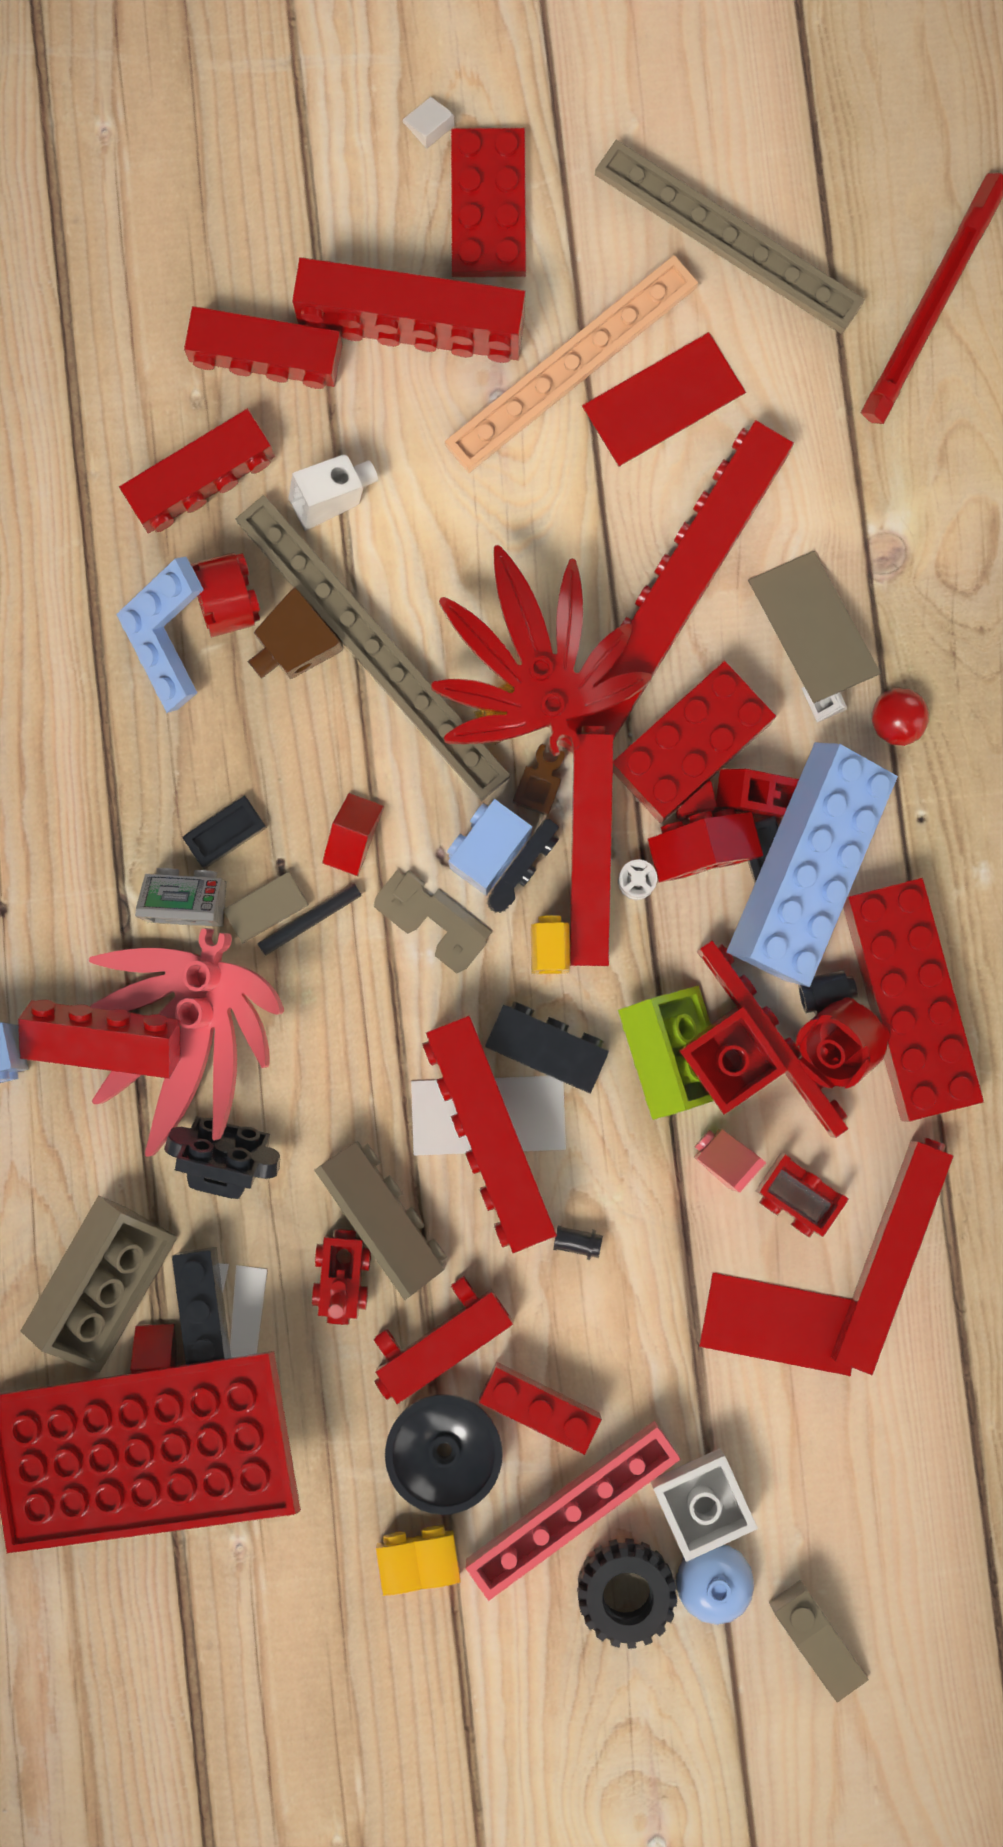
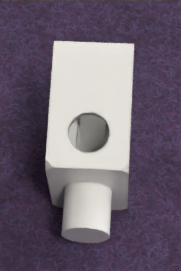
M340 455L292 473L288 499L304 531L356 507L360 502L363 487L377 482L378 476L370 460L353 466L347 455Z

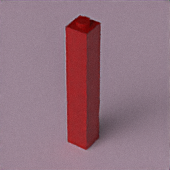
M582 726V733H577L579 748L578 750H573L570 966H609L613 734L605 733V726Z
M923 1137L922 1143L910 1141L830 1356L836 1362L873 1376L954 1157L943 1152L946 1146L943 1143L927 1137Z

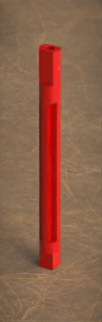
M1002 173L986 174L882 375L877 380L860 413L870 423H885L904 382L978 242L982 239L1003 199Z

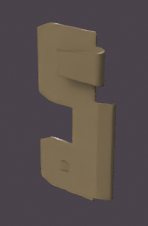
M396 870L377 894L374 908L407 934L417 930L428 916L447 932L436 947L435 957L455 973L466 970L487 944L486 939L492 931L440 889L431 898L422 890L425 883L410 870L404 875Z

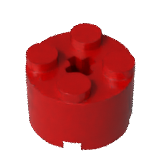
M232 552L191 563L204 589L197 597L211 638L253 627L255 622L260 621V608L255 590H247L246 586L250 585L248 580L249 571L243 553L235 555Z
M844 998L841 1001L829 1004L800 1029L796 1039V1048L800 1047L802 1056L799 1061L805 1073L819 1085L831 1089L835 1086L845 1087L844 1089L851 1088L883 1060L887 1050V1042L890 1039V1033L888 1028L880 1022L871 1010L859 1004L853 998Z

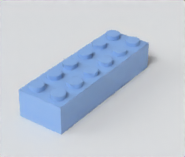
M814 743L726 951L727 953L784 981L810 987L895 785L897 775L842 744Z

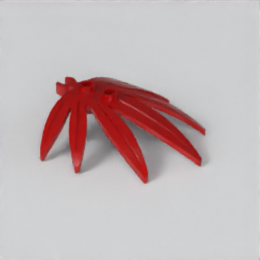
M495 545L493 557L498 598L508 633L522 664L518 665L502 641L476 615L460 604L446 597H441L439 605L461 639L488 668L514 688V692L509 693L496 686L468 679H444L432 682V691L452 701L477 709L507 713L506 715H489L467 721L449 731L444 736V741L448 744L490 743L519 737L544 727H550L552 735L549 741V749L553 756H558L560 753L557 741L561 738L569 739L573 750H578L579 737L574 730L568 727L567 720L595 714L618 705L638 693L652 680L650 673L631 672L612 677L597 687H593L619 659L629 640L633 626L630 623H626L608 634L591 652L579 673L574 672L573 669L578 654L583 624V593L576 560L573 558L569 559L560 587L556 616L557 654H553L542 612L527 580L507 552L500 545Z

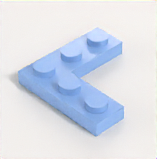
M187 556L175 558L116 614L166 713L180 709L197 694L164 628L169 621L204 590Z

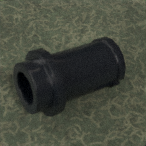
M558 1225L553 1250L585 1255L587 1260H590L591 1257L599 1258L603 1235L596 1234V1230L593 1229L592 1233Z

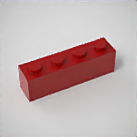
M192 306L184 351L189 362H193L192 364L200 369L214 370L216 366L227 368L231 373L239 376H251V373L266 375L267 379L274 382L286 383L288 379L303 381L302 383L310 388L323 389L325 385L335 387L343 344L340 331Z
M247 408L120 485L119 488L148 534L154 530L155 532H161L169 528L175 522L174 518L185 511L192 513L203 507L207 502L206 499L218 491L219 493H225L233 489L238 484V479L249 472L256 474L267 468L271 463L270 460L275 455L270 443Z
M41 999L37 1001L31 1000L18 1018L20 1059L170 1079L180 1061V1020L166 1018L164 1015L133 1014L122 1009L110 1011L91 1008L85 1004L72 1006Z

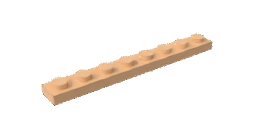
M673 255L445 440V446L468 473L472 472L697 288L698 282L678 258Z

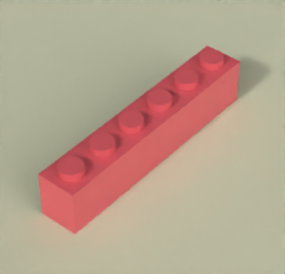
M654 1420L466 1558L465 1569L487 1600L490 1601L681 1459L677 1451Z

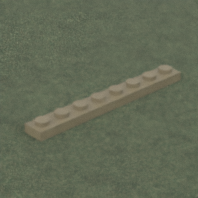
M617 139L597 166L595 176L840 334L844 333L863 305L864 298Z

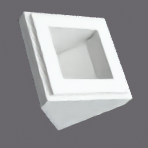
M805 687L802 688L817 722L847 710L840 692L813 704Z

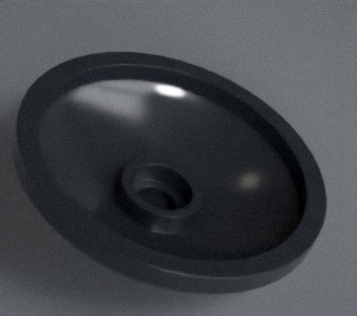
M449 1394L432 1395L422 1398L408 1406L397 1417L390 1429L385 1446L387 1473L396 1491L412 1506L432 1514L448 1515L460 1513L482 1501L498 1479L502 1465V1443L499 1432L490 1416L480 1406L466 1398ZM442 1443L449 1444L452 1448V1453L449 1456H441L437 1451V1447Z

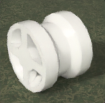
M640 859L632 860L625 864L618 878L619 889L623 895L633 900H640L649 896L657 883V873L654 867L647 861Z

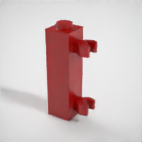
M465 1276L452 1283L451 1288L465 1308L403 1350H401L388 1328L375 1336L373 1340L387 1358V1361L377 1367L375 1372L379 1378L374 1380L386 1400L392 1397L398 1405L513 1325V1319L492 1289L478 1298Z

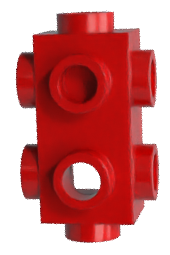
M334 1229L333 1236H325L323 1244H317L315 1267L322 1268L320 1283L314 1282L312 1306H318V1316L327 1317L326 1323L349 1325L350 1318H358L359 1309H367L368 1286H361L362 1270H370L371 1252L368 1247H364V1242L361 1238H356V1230ZM347 1249L350 1252L351 1260L349 1263L343 1264L337 1259L339 1250Z

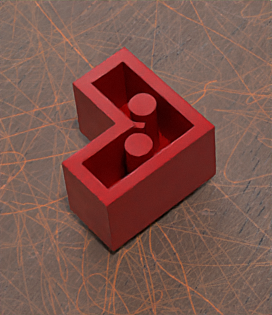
M734 808L725 809L713 814L711 811L692 815L689 817V824L683 825V822L680 821L660 827L662 834L648 838L659 883L684 879L711 869L735 866L763 856L752 812L736 814Z

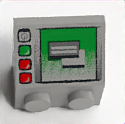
M156 868V874H145L135 916L148 923L223 927L226 881L222 878H217V872L194 870V877L179 876L178 869Z

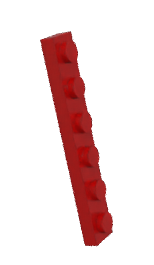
M713 940L699 949L697 953L735 1006H743L788 1070L785 1072V1075L829 1136L837 1138L849 1129L844 1123V1120L848 1118L847 1114L835 1099L829 1102L821 1091L824 1087L813 1081L805 1073L798 1059L801 1057L800 1049L796 1048L795 1042L790 1037L784 1040L778 1032L776 1026L780 1023L767 1005L761 1008L753 997L757 991L751 981L744 974L741 977L736 974L731 967V964L735 961L732 955L726 952L727 948L722 943L716 946Z

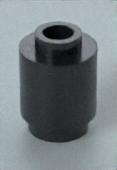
M844 970L814 976L810 987L798 984L801 1004L806 1014L814 1012L817 1015L833 1002L841 1001L844 998H858L855 980L853 976L847 977Z

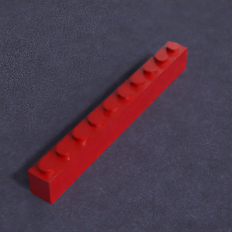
M757 420L754 421L749 431L745 428L741 429L732 445V448L737 451L730 462L725 459L722 460L712 479L717 481L711 493L703 491L693 508L698 514L692 524L684 522L674 539V542L679 544L672 556L664 554L654 571L655 574L659 575L652 588L645 585L638 596L635 605L640 607L633 619L626 617L620 625L630 623L633 626L622 654L607 674L593 687H597L604 681L625 673L646 672L650 673L652 677L654 676L789 456L794 442ZM647 685L629 699L609 709L567 720L568 727L576 733H582V726H605V733L613 734L614 741ZM567 738L559 739L558 745L573 753L571 741Z

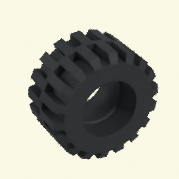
M625 1538V1543H618L617 1539L609 1541L610 1546L603 1548L600 1545L594 1549L595 1555L592 1558L589 1556L583 1563L584 1569L579 1572L577 1594L580 1612L584 1617L586 1626L589 1630L593 1629L596 1637L602 1642L608 1639L611 1646L620 1648V1643H626L628 1649L637 1648V1642L643 1641L646 1646L653 1642L652 1636L656 1633L659 1637L663 1635L666 1631L665 1624L667 1622L671 1623L675 1616L673 1612L674 1607H677L675 1581L668 1563H665L663 1556L657 1550L655 1552L651 1550L649 1544L641 1542L639 1545L634 1542V1539ZM634 1573L643 1577L649 1584L650 1594L647 1601L642 1607L632 1612L624 1613L613 1610L605 1603L603 1596L605 1586L613 1577L619 1574Z

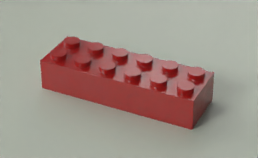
M299 257L292 303L298 324L340 331L341 337L350 341H361L363 338L375 339L380 344L390 347H396L402 343L414 345L416 349L424 352H434L436 349L449 350L453 355L469 358L476 354L488 356V359L494 362L508 363L510 360H519L525 322L526 291Z
M923 878L847 897L843 909L870 1009L880 1022L888 1028L890 1033L884 1061L900 1120L910 1122L984 1103Z
M470 1016L426 1032L429 1041L422 1043L430 1065L438 1064L443 1077L436 1081L444 1101L452 1099L457 1114L452 1115L451 1119L458 1137L467 1136L471 1150L466 1151L465 1154L473 1174L479 1172L482 1174L485 1186L480 1187L479 1190L487 1210L495 1209L500 1222L495 1223L494 1228L502 1248L510 1245L512 1253H516L556 1237L555 1229Z

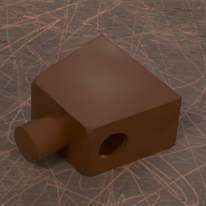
M294 587L256 628L254 634L264 648L247 662L261 679L277 666L284 671L289 679H293L339 654L343 649L340 641L296 587Z

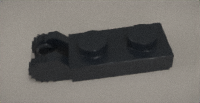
M546 819L540 824L492 889L486 903L488 908L491 909L490 911H494V913L506 911L509 908L508 906L512 905L516 899L514 892L516 885L519 883L524 887L537 870L532 864L538 855L542 853L547 856L556 845L559 837L555 835V832L559 826L553 821Z

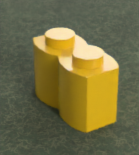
M539 916L538 923L531 924L530 928L531 974L569 973V923L561 922V916Z
M443 1525L422 1529V1535L407 1538L406 1532L384 1535L383 1542L376 1544L383 1596L461 1583L453 1530L445 1531Z

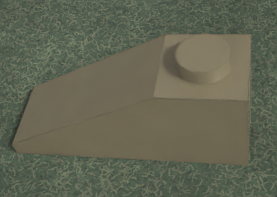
M801 1580L769 1602L775 1616L836 1702H839L869 1680Z

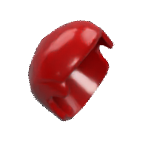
M894 687L878 696L872 710L871 719L877 736L891 745L905 746L919 740L924 734L929 723V710L922 696L910 688Z

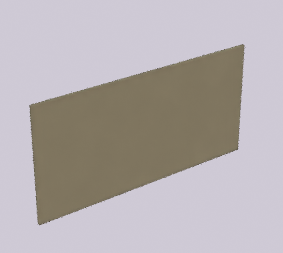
M815 551L748 580L813 704L881 674Z

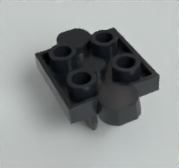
M196 1116L191 1128L174 1127L167 1137L164 1150L168 1155L176 1158L175 1171L186 1173L188 1186L197 1191L230 1199H239L245 1188L251 1189L255 1177L263 1179L274 1178L280 1169L279 1152L268 1147L270 1134L258 1131L252 1127H240L227 1123L222 1137L218 1140H213V1118Z

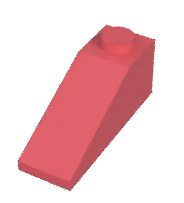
M718 1129L715 1134L711 1130L707 1131L694 1146L699 1151L694 1158L728 1189L739 1193L766 1164L762 1158L723 1129Z

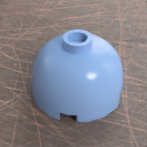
M722 1545L687 1562L683 1557L675 1579L679 1599L686 1610L705 1623L719 1625L732 1622L745 1612L752 1600L754 1590L752 1569L742 1553L728 1545Z

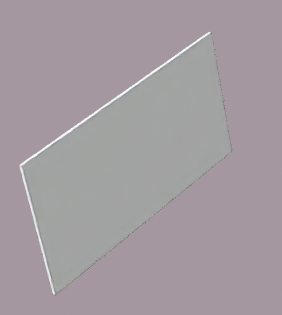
M550 1076L495 1078L523 1151L566 1150L563 1082ZM411 1081L414 1156L465 1154L466 1151L471 1150L467 1136L458 1137L451 1116L457 1114L452 1099L444 1101L437 1081Z

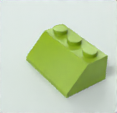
M699 985L618 1009L652 1120L713 1102V1099L679 1051L711 1024Z

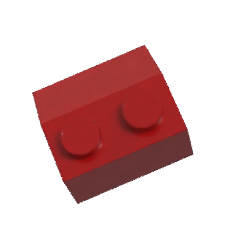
M743 1006L733 1008L706 1027L679 1050L723 1115L788 1071Z

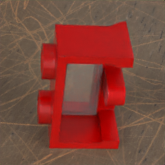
M780 1153L756 1189V1192L763 1196L759 1203L777 1216L782 1210L792 1216L794 1220L791 1226L810 1238L813 1233L824 1237L849 1198L836 1192L823 1183L819 1177L797 1165L786 1154Z

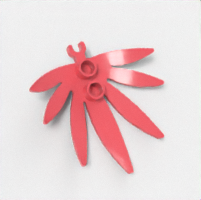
M202 928L199 934V944L202 948L201 955L168 948H137L108 952L89 958V962L115 970L139 973L166 972L164 975L148 978L117 990L90 1005L91 1008L110 1011L122 1009L129 1012L157 1002L172 992L175 993V997L158 1014L164 1015L166 1018L180 1020V1061L170 1079L164 1078L147 1142L146 1157L154 1156L166 1142L171 1129L177 1127L187 1111L207 1064L214 1028L212 1139L218 1140L222 1137L230 1115L237 1077V1044L231 1008L261 1068H268L270 1065L266 1032L256 1009L249 999L260 1008L273 1014H283L284 1007L275 989L262 976L243 966L222 962L223 952L229 949L232 942L230 933H220L218 942L215 945L212 941L214 929ZM111 1071L92 1099V1103L103 1104L141 1075Z

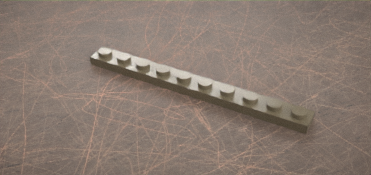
M264 495L235 518L238 525L293 587H296L324 623L481 802L510 778V774L482 743H445L444 736L464 722L439 694L432 691L431 684Z

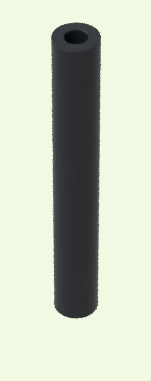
M355 883L260 941L258 943L260 949L265 956L361 897L360 891Z

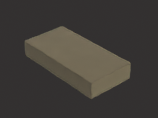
M287 872L223 909L241 942L245 943L309 905L291 873Z

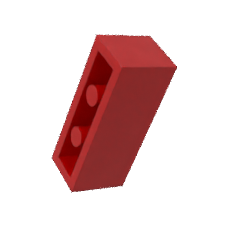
M497 1361L479 1396L480 1404L583 1455L586 1454L602 1421L599 1412Z

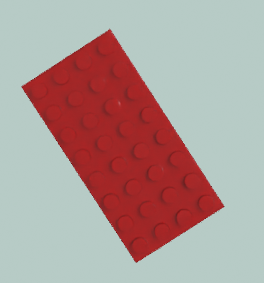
M274 1351L0 1393V1514L7 1554L290 1516L301 1512Z

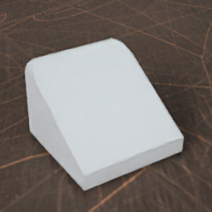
M429 97L403 119V123L426 149L455 126L454 115L432 97Z

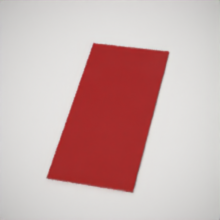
M708 332L582 405L618 467L744 395L746 391Z
M712 1273L699 1347L851 1376L852 1367L836 1362L830 1356L852 1299Z

